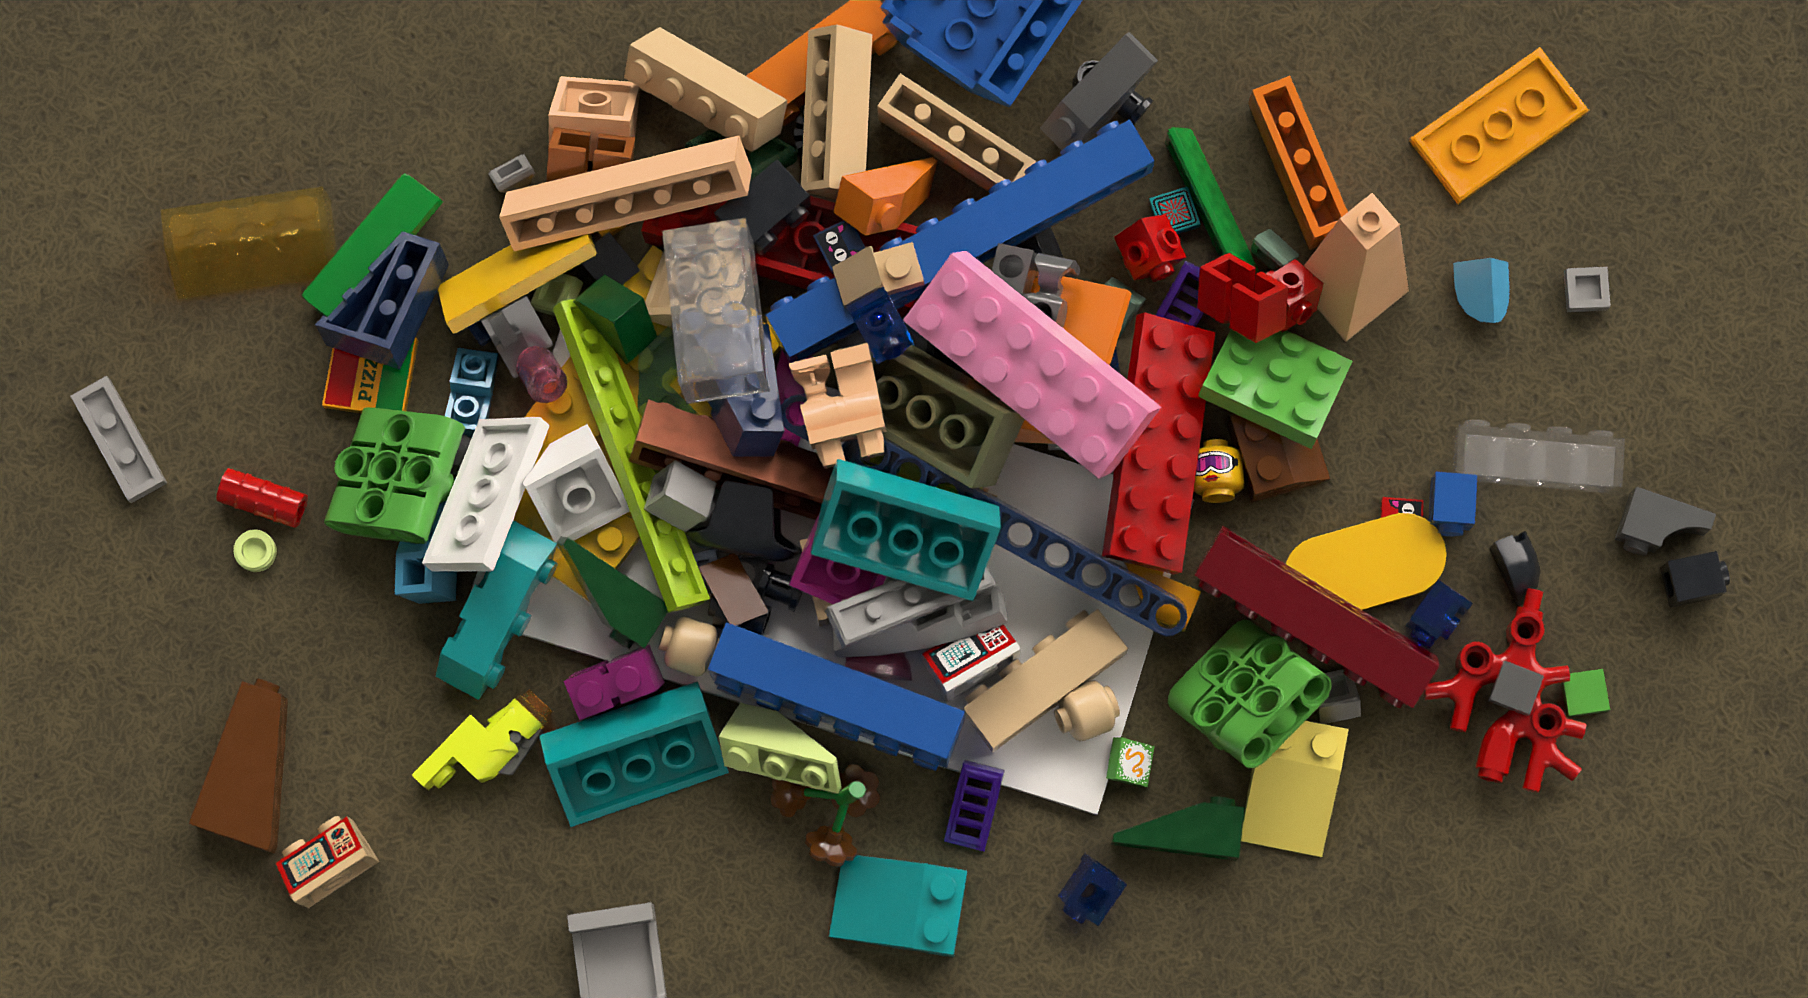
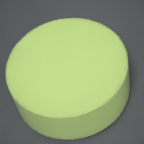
M261 530L244 532L238 537L234 545V557L237 563L250 572L266 570L273 564L277 555L274 540Z

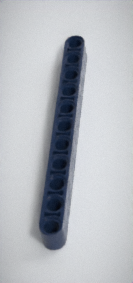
M796 394L785 399L781 404L783 424L788 431L809 442L805 424L799 425L794 423L789 415L790 407L794 402L800 401L805 403L807 401L806 394ZM884 438V458L878 465L869 464L862 459L858 439L845 441L842 444L845 461L898 477L900 466L905 462H912L921 471L919 483L937 488L940 483L948 482L956 487L960 495L999 506L1001 529L995 542L996 545L1161 635H1175L1185 627L1187 609L1180 598L1108 558L1102 557L1099 553L984 490L969 488ZM1015 523L1026 524L1032 531L1031 541L1025 545L1015 544L1009 537L1010 527ZM1053 543L1063 544L1069 551L1068 561L1062 565L1051 564L1046 558V548ZM1096 563L1104 568L1106 579L1103 583L1093 586L1085 582L1082 571L1085 566ZM1127 584H1135L1141 588L1143 599L1137 605H1126L1119 597L1120 589ZM1165 604L1174 605L1180 612V619L1172 626L1162 625L1156 618L1157 610Z

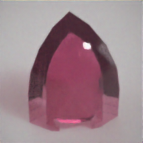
M904 652L877 656L846 657L845 667L869 676L912 681L911 665Z

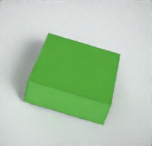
M1603 669L1570 673V682L1561 683L1567 717L1608 712L1610 710Z

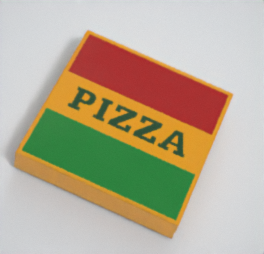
M414 339L400 370L332 348L322 406L327 409L362 413L365 407L406 411L418 339Z

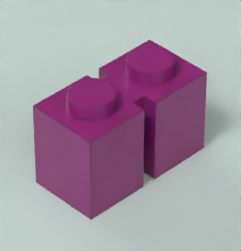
M650 644L646 645L645 648L640 647L619 655L610 662L606 660L577 671L564 681L579 720L610 709L620 701L623 704L657 691L665 683Z

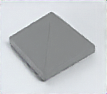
M520 155L493 169L488 174L498 191L506 193L528 187L535 172L525 155Z

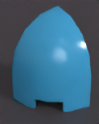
M1485 258L1453 263L1455 290L1458 302L1464 311L1480 322L1496 323L1502 321L1509 304L1508 262L1494 258Z

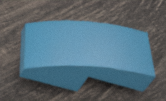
M458 348L450 378L451 392L445 416L462 423L465 426L463 435L472 438L479 419L489 418L499 359L498 353Z

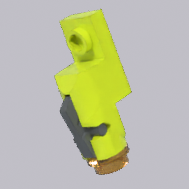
M528 689L522 696L518 694L506 707L487 719L490 724L486 728L470 714L412 776L427 790H430L434 785L439 789L455 774L456 770L452 766L457 761L481 783L495 778L499 773L513 775L539 739V735L543 733L542 729L549 723L546 719L553 711Z

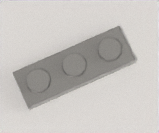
M105 376L71 395L91 435L130 503L167 484L110 378Z

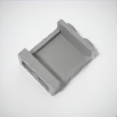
M651 902L567 915L569 932L572 933L581 998H667L655 907Z

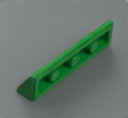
M1178 127L1168 129L1165 144L1185 186H1188L1193 203L1218 256L1221 257L1231 253L1255 267V274L1259 272L1258 267L1193 131L1188 128Z
M402 174L302 293V298L321 315L328 317L343 301L341 296L350 287L354 289L369 273L368 267L402 231L416 235L443 201L410 175Z

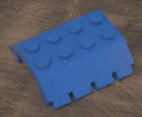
M885 0L880 9L886 14L882 23L905 48L968 92L1010 107L1082 0Z

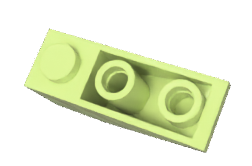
M740 703L719 735L724 766L837 794L841 790L837 758L778 711Z

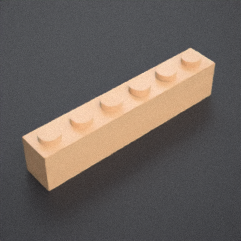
M735 136L506 192L499 218L513 251H518L748 196L752 169L740 137Z

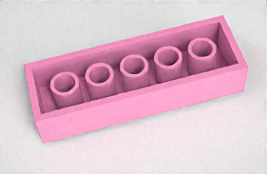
M967 251L952 253L903 319L905 323L1098 479L1114 471L1161 409V406Z

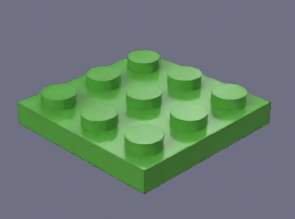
M1231 329L1198 397L1312 449L1353 361L1287 330L1283 333L1279 331L1255 343Z

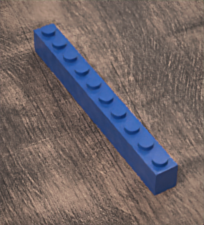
M1129 119L1122 124H1119L1118 121H1113L1097 131L1098 137L1083 144L1082 140L1071 143L1060 152L1062 156L1049 163L1046 160H1040L1032 164L1024 171L1025 176L1014 182H1011L1010 179H1005L992 186L988 190V196L976 202L973 198L965 200L952 209L953 214L939 221L937 218H932L916 228L917 234L904 241L901 237L892 239L879 249L882 251L913 242L924 278V285L844 308L836 279L830 280L828 276H825L811 283L807 287V293L795 299L792 296H787L775 302L770 307L771 312L766 314V319L788 362L793 363L804 360L918 299L952 253L967 251L983 264L995 257L998 243L1016 246L1152 173L1155 161L1132 121Z

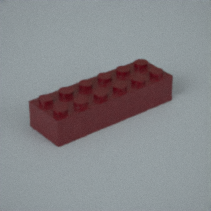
M1224 526L1221 527L1196 569L1194 576L1200 579L1198 584L1200 588L1217 598H1220L1222 593L1236 600L1234 608L1253 620H1256L1258 615L1272 622L1270 630L1283 639L1292 642L1296 637L1305 642L1308 648L1307 652L1321 662L1328 664L1331 659L1343 666V674L1361 686H1365L1367 681L1379 687V696L1397 708L1401 709L1404 703L1414 708L1440 666L1438 657L1434 653Z

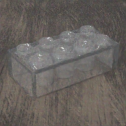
M746 218L662 231L678 383L686 403L770 391L754 246Z

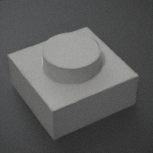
M1607 267L1567 268L1564 271L1567 312L1605 311L1611 307Z

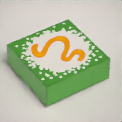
M1113 737L1106 779L1138 787H1148L1154 746L1122 737Z

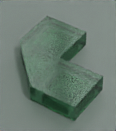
M669 326L639 354L638 412L641 417L648 400L658 403H669L677 409L697 415V412L670 386L689 367L687 360H682L678 352L681 338Z

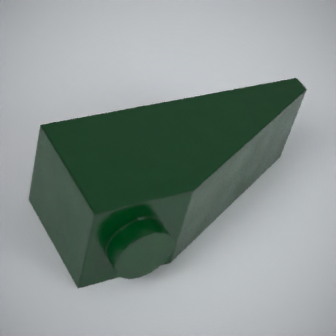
M560 536L557 545L602 624L612 629L609 637L629 650L633 644L645 648L668 613L664 600L570 538Z
M1210 797V803L1202 802L1116 832L1112 836L1111 845L1237 861L1240 854L1245 808L1236 807L1235 799Z

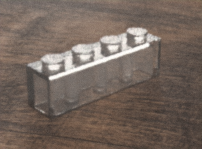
M1466 420L1465 425L1459 424L1453 434L1451 473L1477 475V483L1616 494L1623 486L1625 438H1613L1614 433L1610 431L1592 430L1588 432V435L1572 434V429L1567 427H1549L1547 432L1531 431V426L1523 423L1506 424V428L1489 427L1490 422Z

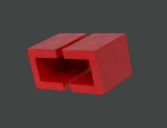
M1227 253L1201 266L1197 309L1222 324L1230 323L1229 328L1255 343L1285 329L1288 299L1287 285L1262 271L1257 273L1255 277L1256 268L1231 253Z

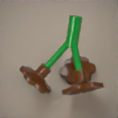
M859 764L849 765L844 773H839L841 790L838 794L784 780L772 779L774 790L771 794V804L774 808L780 809V813L784 817L794 816L797 809L804 808L806 801L811 797L831 799L833 806L838 809L834 824L820 826L817 831L809 832L806 835L805 844L810 847L809 855L814 860L826 861L831 866L840 867L845 863V860L850 861L856 857L857 849L852 845L853 839L850 834L844 832L842 825L847 812L852 817H860L866 812L867 808H874L880 802V794L877 791L879 778L874 772H865Z

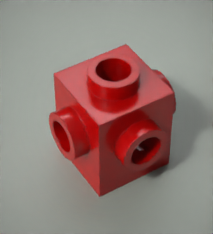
M1166 214L1141 218L1114 236L1123 256L1124 264L1134 280L1151 278L1153 282L1163 280L1175 272L1173 266L1187 258L1181 247L1180 238L1173 229Z
M1294 259L1274 272L1272 270L1266 273L1288 286L1285 329L1281 330L1282 333L1295 324L1301 325L1312 316L1317 310L1324 286L1321 280Z

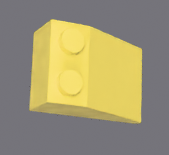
M1304 721L1263 764L1252 768L1244 810L1241 842L1322 857L1349 729Z

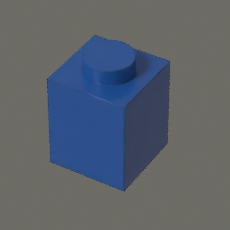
M1435 472L1432 476L1428 521L1438 528V533L1441 535L1462 536L1464 530L1469 531L1474 526L1477 475Z

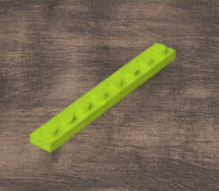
M575 299L560 301L553 307L554 314L668 612L671 613L702 605L710 600L685 532L644 510L653 476L659 471L629 462L641 417L616 352L573 302Z

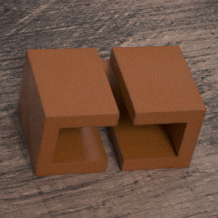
M554 127L548 147L546 182L591 172L588 171L591 132ZM599 133L597 150L595 149L593 153L592 171L634 161L635 138Z

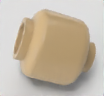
M682 616L676 621L674 627L665 626L658 649L666 651L664 661L667 667L699 677L708 669L720 638H717V629L713 625Z
M1088 681L1065 695L1059 702V708L1054 710V715L1062 733L1069 732L1077 741H1086L1111 731L1115 725V718L1120 715V709L1117 699L1109 686L1103 687L1097 681Z

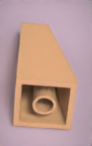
M1373 193L1338 220L1304 265L1305 268L1324 283L1317 309L1345 342L1409 292L1400 224Z

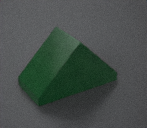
M605 274L573 301L626 365L658 338L643 297Z

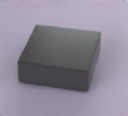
M1504 660L1488 701L1528 717L1544 676Z

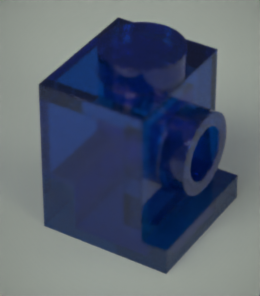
M884 287L847 307L865 343H868L870 352L877 364L886 359H894L900 356L906 348L914 345L906 325Z
M1437 580L1405 626L1412 630L1410 637L1427 649H1431L1440 636L1447 640L1457 627L1460 619L1455 616L1456 612L1463 616L1473 603L1440 580Z
M1084 853L1080 859L1082 862L1058 897L1066 904L1062 910L1071 918L1081 924L1088 919L1099 926L1127 884L1119 875ZM1093 884V893L1088 897L1081 896L1087 885Z

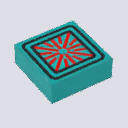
M1188 186L1149 198L1148 202L1153 216L1166 214L1177 234L1200 227V221Z

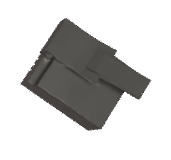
M526 295L481 319L513 378L539 365L534 355L553 345Z

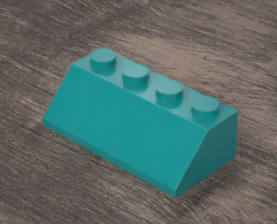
M837 459L824 495L811 554L974 601L1001 529L999 506Z
M698 681L539 735L546 766L571 827L729 773L728 767L724 766L721 747Z

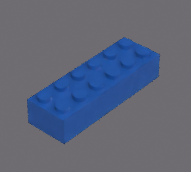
M727 622L708 667L714 684L718 685L716 689L738 698H740L742 692L750 694L757 700L756 704L763 708L779 712L782 706L792 710L796 715L795 719L815 727L819 726L820 721L833 725L834 733L843 738L857 742L859 736L873 740V748L892 756H897L899 751L913 755L914 764L932 771H936L938 765L945 768L948 767L965 722V711Z

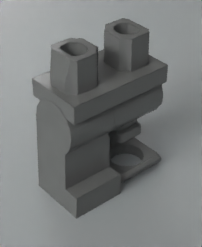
M998 243L992 272L1063 328L1067 316V301L1060 297L1064 289L1061 279L1063 276L1072 278L1079 276L1080 267L1077 262L1041 253L1036 254L1034 250ZM1036 277L1038 278L1040 290L1039 292L1031 293L1034 278Z

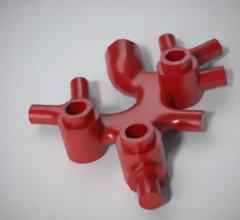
M1528 588L1523 607H1517L1515 618L1506 628V638L1510 644L1506 651L1495 655L1490 647L1482 642L1467 644L1456 657L1458 674L1446 681L1429 683L1423 695L1425 700L1452 699L1455 709L1450 729L1466 733L1474 698L1478 690L1484 685L1495 683L1504 660L1543 675L1544 678L1530 715L1527 717L1509 710L1498 718L1483 737L1475 766L1479 770L1478 778L1502 783L1503 777L1509 774L1517 740L1522 737L1528 738L1532 742V751L1522 789L1539 793L1544 771L1548 767L1556 769L1570 781H1573L1580 773L1582 768L1557 748L1556 740L1562 735L1582 740L1586 730V723L1567 719L1563 710L1557 705H1542V690L1552 684L1570 682V671L1568 665L1542 667L1537 662L1535 655L1536 644L1544 635V624L1542 622L1544 613L1539 611L1543 592ZM1519 626L1526 627L1529 630L1530 637L1528 639L1519 636L1517 631ZM1469 655L1476 656L1479 659V668L1469 666L1467 662ZM1540 717H1546L1550 720V730H1545L1540 726Z

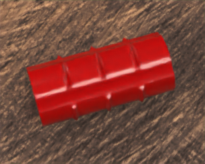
M228 468L222 476L216 499L217 502L232 506L238 510L250 512L254 516H261L273 520V522L297 528L307 506L308 495L292 490L290 487H283L271 481L254 477L251 474H245Z

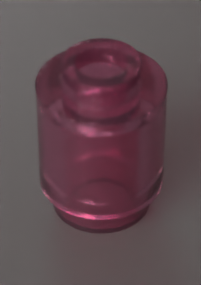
M532 346L522 351L517 360L516 371L530 397L539 403H549L560 398L567 388L568 380L554 354L550 350L539 346Z

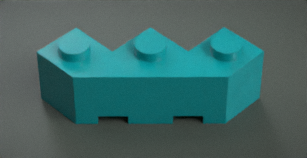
M513 520L494 570L486 571L479 585H474L459 615L463 619L458 626L457 633L453 638L448 637L440 653L435 677L478 700L488 686L492 689L497 686L505 671L501 661L506 645L514 634L520 637L530 622L531 614L527 613L531 595L540 582L546 585L550 581L557 568L558 563L553 560L557 543Z

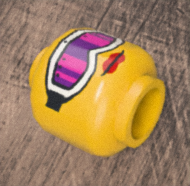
M1213 439L1205 441L1203 448L1199 449L1194 492L1201 495L1202 500L1205 502L1222 503L1235 499V494L1244 488V469L1240 451L1228 446V441Z

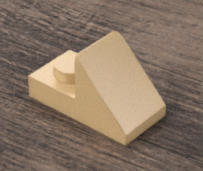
M913 242L875 253L872 246L866 247L832 267L844 308L924 285V278Z

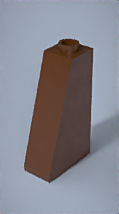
M256 678L254 685L244 681L240 685L189 824L275 854L278 846L288 699L278 693L280 686Z

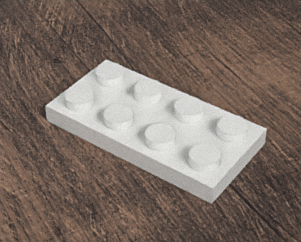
M541 417L479 419L422 561V564L432 572L494 570L525 490L523 482L535 465L550 426Z

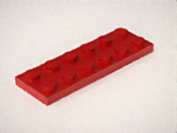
M1145 312L1136 315L1127 380L1161 406V409L1114 469L1102 557L1173 575L1182 573L1206 400L1198 397L1211 369L1215 332Z

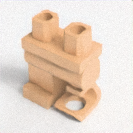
M868 343L830 352L841 394L831 397L827 394L826 382L830 375L827 355L789 364L795 381L804 388L807 401L800 405L810 445L812 449H816L825 469L834 467L837 459L845 461L841 442L858 439L862 459L884 455L883 432L887 431Z

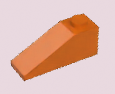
M931 157L842 176L834 213L865 236L896 229L929 197L937 160Z

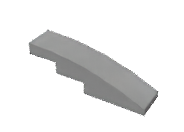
M996 586L977 594L974 601L965 599L842 649L833 629L834 653L838 658L886 655L925 649L968 638L1008 623L1005 597L999 587Z

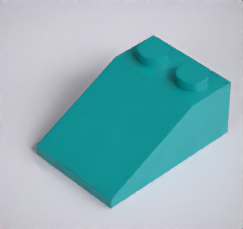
M856 855L853 860H845V863L840 868L829 937L954 957L967 870Z

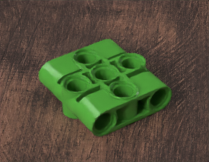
M372 407L363 408L350 447L344 449L335 461L334 469L339 480L324 524L333 530L349 535L426 544L439 505L448 499L455 481L454 476L450 472L465 426L457 420L442 415Z
M1244 619L1233 625L1172 687L1168 695V705L1170 709L1206 735L1215 748L1225 750L1247 768H1255L1263 764L1326 700L1331 691L1332 682L1329 676L1291 650L1282 637L1272 636L1251 620Z

